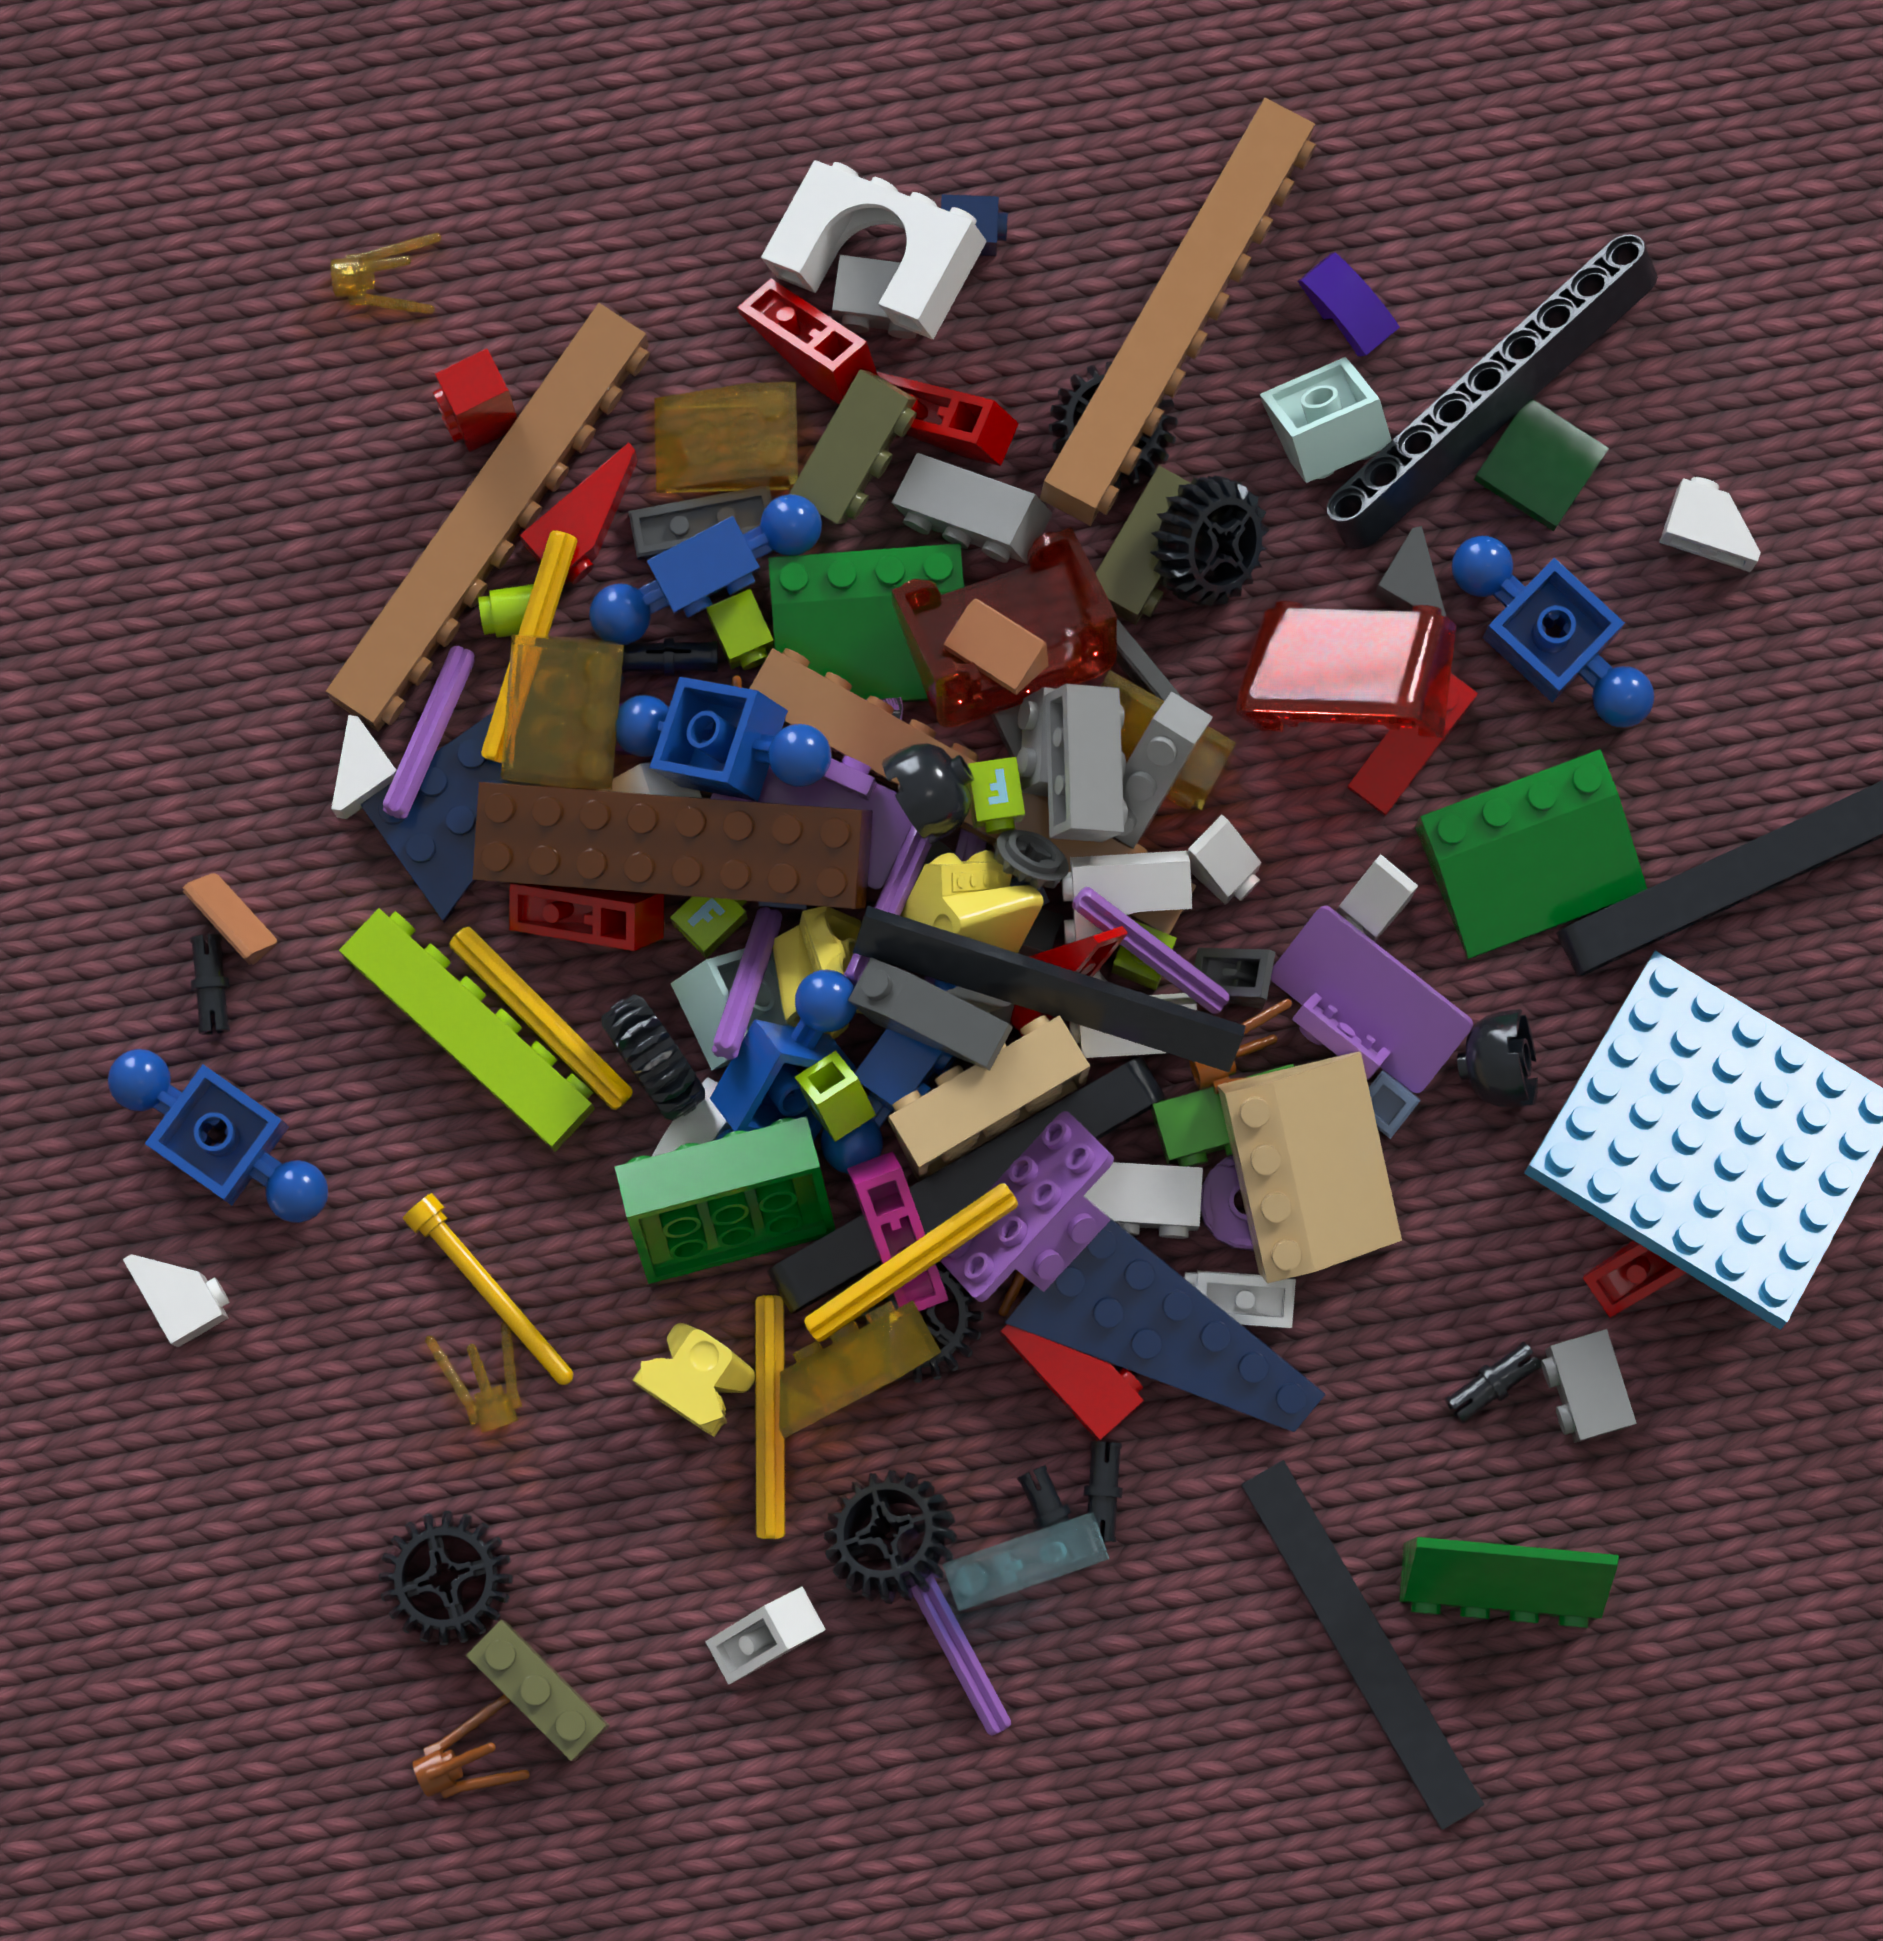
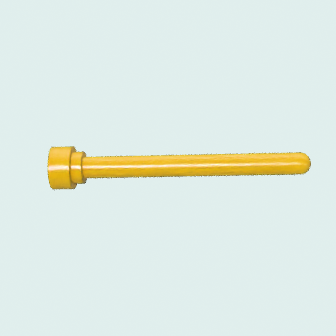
M430 1193L413 1206L402 1218L415 1233L420 1231L424 1237L430 1235L554 1380L561 1385L569 1384L573 1379L572 1369L447 1226L445 1221L448 1218L442 1212L445 1207L434 1194Z

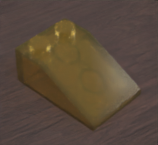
M796 382L745 383L654 398L657 493L738 491L760 486H769L770 490H791L799 477Z

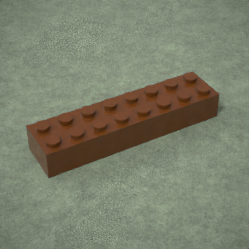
M479 782L472 879L838 908H866L873 810Z

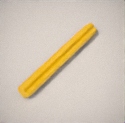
M552 531L549 535L481 751L482 756L488 760L498 763H507L509 761L577 545V538L571 534L562 531Z
M465 927L455 934L449 943L450 948L611 1109H619L630 1099L633 1094L632 1088L472 928Z
M1006 1184L997 1185L808 1315L804 1320L808 1331L818 1342L824 1341L1016 1209L1018 1206L1016 1197Z
M763 1295L755 1300L756 1535L761 1539H779L785 1535L784 1301L781 1296Z

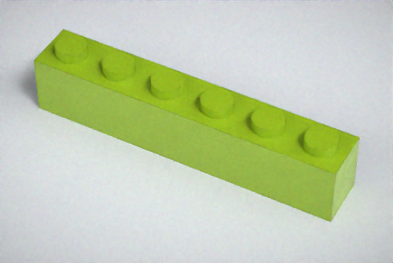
M378 908L339 949L340 953L556 1152L595 1110L592 1103L588 1100L593 1092L574 1074L571 1073L567 1079L561 1076L552 1067L557 1062V1059L538 1041H535L531 1047L517 1035L522 1027L502 1008L496 1014L488 1009L481 1002L487 995L471 979L465 976L459 982L446 970L451 962L435 946L430 943L423 949L414 941L411 936L416 932L415 928L399 913L394 911L388 917Z

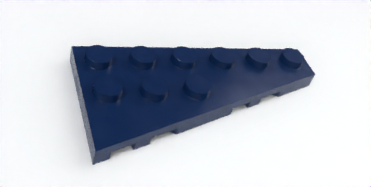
M597 640L532 685L507 763L488 760L481 754L494 713L492 712L435 752L406 818L399 819L383 811V801L391 783L360 804L444 924L469 888L471 889L477 881L473 880L472 877L479 782L546 786L558 768L562 767L572 754L571 751L588 728L592 727L602 714V704H609L625 683V678Z
M1112 1218L1044 1292L1033 1284L1004 1320L1006 1324L1292 1432L1298 1429L1326 1395L1319 1387Z

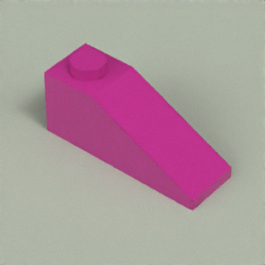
M893 1151L847 1168L882 1264L925 1236L902 1167ZM936 1264L893 1293L902 1317L948 1301Z

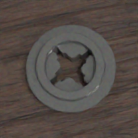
M1008 830L998 836L993 846L996 850L993 858L1003 865L1004 873L1013 874L1018 878L1019 883L1026 881L1036 889L1042 885L1054 889L1068 874L1069 864L1064 854L1053 842L1040 834L1024 830Z

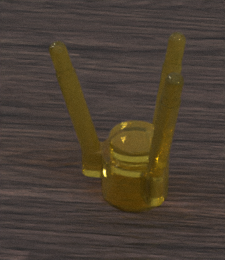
M433 233L364 253L347 254L346 258L332 259L331 279L335 296H348L350 306L372 305L410 312L434 313L435 308L433 305L366 294V290L374 289V272L406 266L411 263L409 256L383 258L437 243L441 240V235Z
M505 1322L501 1324L506 1394L503 1391L502 1385L491 1388L476 1346L474 1344L467 1346L471 1365L481 1392L474 1394L476 1403L435 1338L431 1335L425 1338V1342L433 1353L434 1358L466 1408L471 1424L478 1422L482 1433L519 1421L515 1409L522 1407L517 1391L511 1329Z

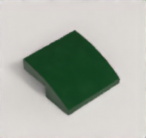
M1531 399L1519 410L1476 474L1474 480L1554 531L1609 448Z

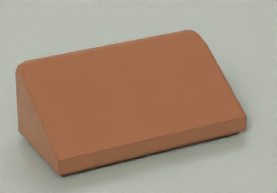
M976 598L967 606L944 643L945 650L1016 695L1049 666L1047 645L1042 639Z
M215 873L188 882L182 887L184 894L249 965L257 963L276 946L277 939L219 875Z

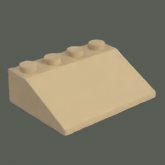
M1043 1015L1021 1028L1020 1031L1023 1037L1008 1046L1004 1043L990 1071L977 1065L964 1071L961 1065H958L935 1079L938 1085L937 1088L923 1096L920 1095L918 1090L913 1091L892 1105L896 1112L889 1115V1123L918 1182L969 1154L1086 1084L1090 1065L1060 1015L1051 1021L1048 1020L1046 1015Z
M1360 1051L1217 1085L1258 1271L1267 1283L1313 1273L1402 1241Z

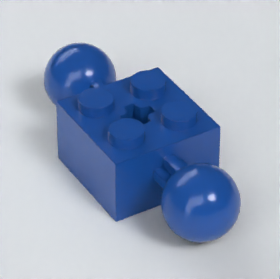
M794 494L777 497L766 506L761 516L760 525L742 534L735 518L731 516L647 560V563L656 580L639 589L628 584H612L596 594L589 611L590 623L594 632L607 643L628 645L637 641L645 634L650 624L651 614L669 605L674 615L683 610L686 617L689 618L713 605L709 596L725 588L729 596L749 587L755 583L752 574L760 569L756 561L757 559L772 551L785 556L801 555L809 551L817 543L822 530L819 511L811 501L802 496Z
M1475 536L1467 539L1457 548L1452 559V574L1458 586L1473 596L1488 597L1493 595L1506 607L1488 625L1482 638L1547 699L1553 703L1580 676L1593 688L1592 701L1594 709L1598 716L1607 724L1619 728L1632 727L1642 722L1649 715L1654 704V689L1648 677L1633 667L1619 666L1613 668L1599 655L1617 637L1625 622L1558 560L1553 558L1525 587L1512 575L1513 559L1511 553L1498 539L1490 536ZM1555 624L1560 626L1562 630L1558 636L1559 638L1548 636L1545 633V626L1548 628L1553 627Z
M679 677L670 707L660 699L652 696H635L625 701L619 707L613 721L614 736L622 749L638 757L653 756L649 768L676 785L756 802L759 800L769 766L776 777L782 782L794 787H806L823 778L830 767L832 757L827 738L817 728L806 724H793L782 729L788 710L761 692L685 677Z
M825 969L815 971L802 980L795 994V1008L800 1018L796 1027L754 1019L742 1041L738 1056L730 1061L709 1098L731 1126V1128L721 1132L715 1140L721 1139L733 1131L743 1130L748 1132L770 1126L779 1119H798L807 1116L814 1142L822 1125L813 1115L795 1076L835 1050L853 1072L856 1070L854 1064L831 1035L826 1034L844 1028L853 1019L857 1010L848 1001L855 987L845 975L835 970Z
M937 979L934 981V986L944 991L957 987ZM886 1029L854 1073L858 1077L876 1116L836 1142L824 1129L821 1135V1150L828 1164L837 1171L849 1174L847 1168L879 1157L883 1149V1136L880 1128L889 1115L896 1112L892 1105L916 1090L919 1091L921 1096L927 1094L931 1089L928 1084L935 1075L940 1076L950 1070L958 1057Z
M145 1049L130 1050L120 1055L114 1061L108 1074V1086L111 1095L118 1104L126 1109L147 1111L154 1108L164 1115V1118L145 1144L231 1206L253 1178L266 1187L267 1203L272 1212L282 1220L292 1223L306 1222L316 1217L323 1210L328 1199V1184L323 1173L309 1162L293 1160L281 1163L270 1155L289 1126L265 1107L204 1064H202L186 1088L181 1092L171 1085V1075L165 1061L152 1051ZM227 1125L225 1130L226 1140L222 1144L216 1143L214 1146H211L213 1140L208 1135L209 1131L213 1127L221 1130Z

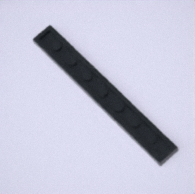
M867 906L853 953L864 957H872L886 964L1053 1017L1060 1015L1063 1020L1226 1072H1230L1244 1037L1245 1025L871 906Z
M1282 1460L1241 1484L1240 1486L1440 1830L1445 1829L1484 1806L1479 1794L1285 1461Z

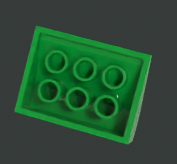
M961 543L768 558L775 650L783 653L784 649L788 648L799 653L810 661L807 668L825 677L827 672L840 676L852 685L850 692L865 700L869 696L879 699L901 697L902 703L971 698L969 664L944 649L946 639L965 611Z
M1601 749L1422 815L1415 825L1467 960L1605 909L1647 889L1621 800Z
M807 1116L798 1119H779L767 1127L748 1132L743 1130L733 1131L718 1140L702 1144H684L672 1152L653 1157L638 1156L632 1158L626 1164L615 1166L627 1220L648 1284L815 1241L836 1230Z
M1416 1537L1404 1543L1399 1602L1411 1603V1612L1440 1615L1441 1606L1460 1607V1617L1489 1619L1490 1610L1510 1612L1509 1621L1539 1624V1615L1559 1616L1558 1626L1588 1628L1589 1619H1601L1618 1567L1619 1555Z

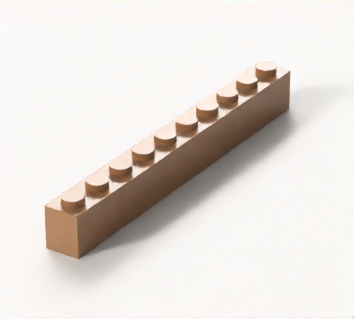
M1264 98L1044 480L1040 500L1089 526L1092 525L1098 512L1105 515L1108 514L1120 490L1114 486L1121 472L1129 476L1134 469L1142 452L1136 446L1143 433L1151 437L1164 414V411L1158 407L1165 395L1174 398L1186 375V372L1181 370V367L1187 356L1196 359L1208 337V334L1202 331L1208 319L1211 318L1217 321L1230 298V295L1224 293L1231 280L1237 283L1241 281L1252 257L1246 255L1252 242L1261 245L1273 223V219L1267 217L1274 204L1280 207L1284 205L1295 182L1289 179L1296 166L1303 170L1310 160L1316 144L1310 141L1315 123Z
M597 304L327 688L326 693L332 702L353 716H358L362 722L377 732L380 731L385 723L392 725L396 721L406 704V701L402 699L412 684L419 686L427 677L433 666V662L429 659L438 646L446 647L453 640L460 628V623L457 619L467 605L473 608L478 604V597H482L488 587V584L484 582L494 567L501 569L509 560L515 548V545L511 543L521 528L526 530L537 520L542 510L539 502L548 489L554 492L560 487L569 471V468L565 465L575 451L582 453L588 447L596 433L593 425L602 412L608 415L616 407L623 394V390L620 387L628 375L636 376L646 364L650 352L647 351L649 345L645 332L604 305Z
M772 648L749 688L761 692L788 710L782 728L793 724H806L817 728L827 738L831 748V755L834 758L842 761L844 756H849L870 766L871 769L868 775L899 793V781L897 777L890 781L887 780L882 762L883 759L900 749L913 744L929 743L943 748L952 759L958 755L962 756L967 765L968 763L977 762L979 758L976 753L960 744L953 743L950 748L934 739L937 733L922 722L911 719L910 723L907 724L893 716L894 708L881 699L869 696L866 701L850 692L852 685L840 676L827 672L825 677L807 668L810 661L788 648H785L783 653ZM1022 793L1025 816L1021 822H1014V830L1031 831L1053 842L1066 857L1069 864L1068 872H1071L1070 857L1148 852L1138 843L1133 849L1122 841L1118 842L1112 838L1104 842L1049 838L1048 797ZM970 809L965 820L959 826V828L978 836L979 839L991 846H994L998 836L1001 834H987L985 827L973 828ZM1191 883L1192 893L1196 887V885L1193 883ZM1183 909L1137 912L1127 916L1142 924L1170 934Z

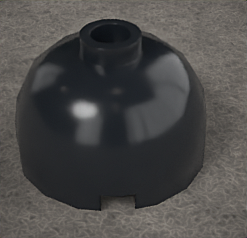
M922 743L900 749L883 759L882 765L887 780L890 781L897 777L899 781V793L895 794L898 803L909 821L923 838L929 836V843L934 844L961 826L969 813L972 799L967 784L974 781L973 774L962 756L958 755L952 759L943 748L929 743Z
M1521 1009L1494 1013L1475 1023L1467 1036L1466 1050L1458 1051L1457 1054L1458 1071L1461 1080L1470 1079L1475 1094L1484 1102L1498 1107L1517 1108L1532 1106L1537 1101L1538 1077L1528 1079L1532 1072L1531 1061L1536 1062L1535 1047L1526 1014L1521 1015Z

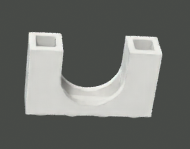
M814 160L761 258L777 278L816 293L838 251L851 236L864 228L874 225L888 224L900 227L906 231V251L879 302V306L893 324L934 339L987 241L975 225L977 220L962 209L952 207L949 212L937 207L934 201L920 193L912 192L910 196L899 193L892 184L881 178L873 177L871 181L860 178L853 169L842 163L834 162L832 166Z
M1187 851L1070 857L1071 872H1068L1062 879L1063 902H1073L1081 889L1090 887L1126 915L1146 911L1192 909L1191 869ZM1074 908L1073 920H1064L1065 944L1103 932ZM1098 970L1097 973L1093 976L1094 978L1108 982L1103 977L1100 970ZM1185 993L1150 995L1197 1010L1196 1001ZM1069 1022V1031L1076 1043H1079L1080 1050L1085 1058L1166 1053Z

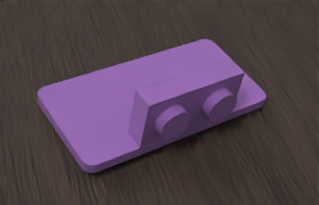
M844 756L842 762L831 758L830 767L823 778L806 787H794L782 782L776 777L769 766L758 802L873 810L868 887L875 890L884 887L912 826V823L895 797L897 792L877 784L876 779L868 775L871 767L849 756ZM713 793L710 798L737 801H751Z
M1322 906L1313 914L1272 969V982L1302 1005L1292 1018L1300 1026L1301 1033L1311 1042L1317 1045H1325L1337 1056L1360 1051L1368 1080L1381 1067L1411 1092L1420 1093L1473 1028V1021L1468 1015L1329 906Z
M1067 1111L1061 1112L987 1191L989 1192L999 1184H1006L1018 1201L1017 1208L944 1257L940 1262L971 1296L979 1302L987 1300L1015 1269L1044 1292L1110 1221V1218L1084 1195L1111 1167L1114 1161L1113 1155L1073 1115Z

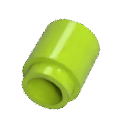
M534 584L490 590V595L478 597L484 635L496 633L497 638L518 635Z

